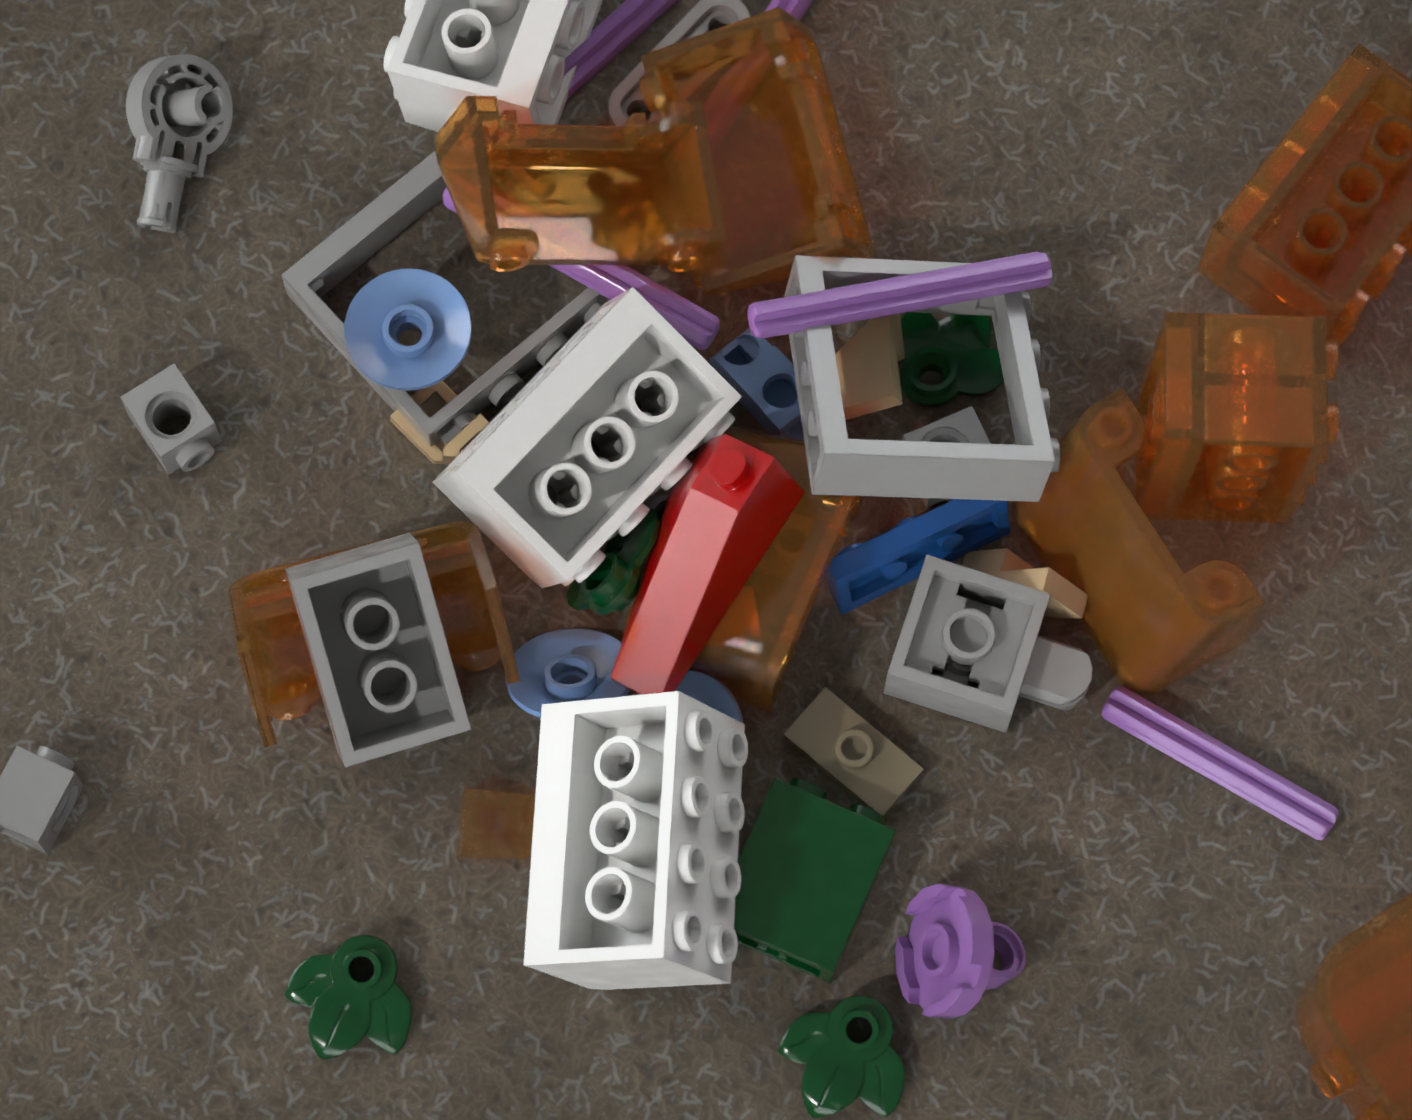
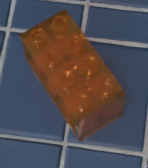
M1360 43L1213 225L1197 268L1198 273L1316 357L1321 354L1329 342L1338 348L1343 345L1361 320L1359 315L1370 299L1374 302L1379 299L1397 273L1395 269L1406 254L1410 257L1412 256V79Z
M1165 313L1135 399L1136 519L1288 523L1296 506L1303 505L1305 502L1306 486L1314 485L1317 465L1325 464L1328 443H1336L1338 437V404L1328 403L1327 380H1335L1338 348L1336 341L1327 340L1326 317Z

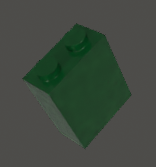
M775 778L737 861L741 871V887L739 893L735 896L734 930L739 944L831 984L893 843L896 830L885 826L887 819L871 808L859 804H851L848 810L825 800L827 793L811 782L792 778L788 784Z

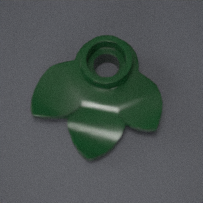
M906 312L901 318L905 361L901 368L900 379L905 395L912 402L924 407H940L951 402L957 395L984 396L994 392L1004 384L998 349L989 348L990 323L988 315L951 314L938 322L931 313ZM928 371H935L942 375L943 381L937 385H925L921 382L920 378Z
M650 508L646 516L634 527L632 533L629 532L623 537L618 533L609 540L604 551L606 557L602 563L582 582L578 583L576 580L572 582L567 590V601L573 609L579 611L591 608L599 615H606L614 610L621 611L631 604L640 587V581L638 580L640 566L653 548L659 535L661 522L656 511Z
M373 935L354 936L344 941L334 954L314 955L307 958L295 968L291 975L285 996L296 1004L312 1007L309 1016V1037L319 1058L327 1060L347 1052L357 1045L364 1035L381 1049L391 1054H397L405 1044L412 1020V1005L407 994L395 982L398 973L396 955L389 944L381 938ZM358 956L367 957L374 964V974L368 981L358 979L353 973L352 965Z
M866 995L847 997L840 1001L831 1012L805 1013L793 1021L785 1031L778 1052L791 1061L806 1064L802 1075L801 1092L806 1109L813 1118L835 1114L852 1104L857 1096L871 1110L883 1117H888L896 1108L902 1095L905 1082V1066L898 1053L890 1045L893 1036L892 1017L888 1009L877 999ZM855 1017L866 1018L872 1025L871 1037L865 1041L852 1039L847 1031V1025L851 1019Z

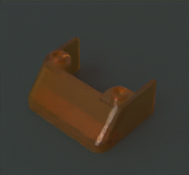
M451 522L411 532L421 548L453 665L462 666V669L466 671H479L495 665L500 659L507 683L521 681L498 587L478 526L471 522ZM372 543L258 571L240 578L231 585L229 594L238 656L264 747L277 744L273 717L279 720L301 717L311 710V704L321 695L285 569Z

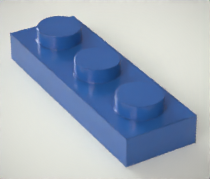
M951 499L948 503L921 516H911L903 519L892 530L863 544H852L841 550L836 557L824 562L829 590L841 614L843 615L919 578L926 555L952 562L970 551H975L1010 534L1007 501Z

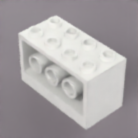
M406 0L404 14L407 19L400 37L393 36L390 39L384 56V71L389 75L394 89V98L398 100L405 122L454 136L473 121L500 150L544 161L566 103L568 89L576 72L575 65L564 76L565 58L590 37L603 0Z
M632 287L604 303L432 483L541 588H546L561 583L566 587L574 580L578 583L582 582L602 563L606 555L599 548L606 541L611 540L618 533L622 537L625 536L646 516L649 508L643 502L649 495L652 496L661 487L667 491L685 475L692 466V463L686 458L691 451L696 450L703 442L706 443L712 438L721 436L730 427L735 417L729 410L742 396ZM635 397L639 400L642 411L638 408ZM591 439L599 449V458L592 450ZM548 484L556 492L557 504H554L548 496Z
M680 691L542 704L524 966L589 989L599 990L731 983L732 962L737 955L738 949L737 935L734 930L735 896L739 893L741 887V871L737 863L739 830H741L745 819L744 804L741 799L742 767L748 757V742L744 733L745 724Z

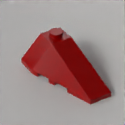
M727 434L712 438L706 443L703 442L691 460L692 466L669 493L660 521L659 535L651 549L610 677L615 683L637 695L675 692L805 494L803 489L775 457Z

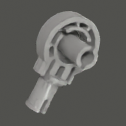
M189 54L159 57L146 63L133 77L126 97L127 120L130 130L136 138L133 161L140 162V165L144 166L143 170L147 172L145 191L137 225L143 228H148V225H151L152 230L176 233L177 230L176 224L185 179L203 177L207 155L213 153L223 143L229 132L233 116L231 93L222 74L207 60ZM187 83V84L190 85L192 88L186 87L185 84Z

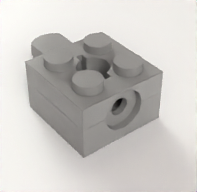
M926 555L888 669L883 694L1006 733L1018 696L1060 710L1072 709L1082 701L1092 681L1093 667L1089 655L1080 648L1038 635L1051 594Z

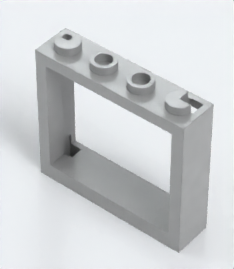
M473 121L282 274L286 293L393 411L395 412L398 409L430 447L434 444L437 445L442 440L448 444L474 419L470 415L474 412L478 415L491 403L497 408L507 405L524 387L525 382L522 378L537 365L541 364L544 366L604 303L610 300L587 287L586 290L431 418L416 404L407 391L383 387L367 378L356 367L345 343L344 323L321 297L441 201L446 186L455 175L463 174L470 177L478 171L504 198L588 244Z
M795 255L784 297L971 263ZM1027 291L910 311L918 313L992 316L1016 445L848 439L831 324L806 327L805 331L789 334L812 494L1039 502L1050 473L1058 472L1060 446L1058 439L1050 437L1047 422L1050 414V395L1048 389L1041 388L1039 383L1040 344L1037 339H1031L1028 325L1031 316V299Z

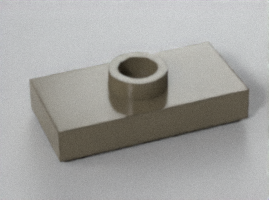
M826 687L823 688L783 734V739L860 804L877 811L884 817L923 774L924 768Z

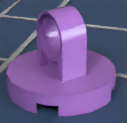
M938 883L923 888L909 903L905 914L915 916L910 925L909 936H897L895 947L896 975L903 997L910 1004H919L924 1010L922 1012L923 1015L947 1019L966 1015L980 1001L985 989H996L1022 972L1026 963V952L1022 941L1007 925L991 922L986 905L975 891L957 885ZM994 947L1000 953L1002 959L1001 971L992 967L995 954Z

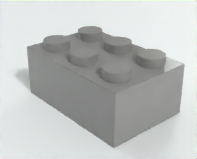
M411 533L285 569L336 749L345 767L471 730L419 542Z

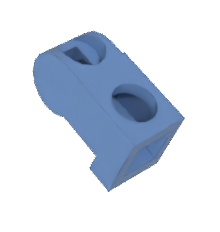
M747 328L712 356L709 362L742 396L739 402L767 431V436L784 455L804 439L794 367L790 360L775 345L772 346L765 338L761 339L753 336L750 328Z

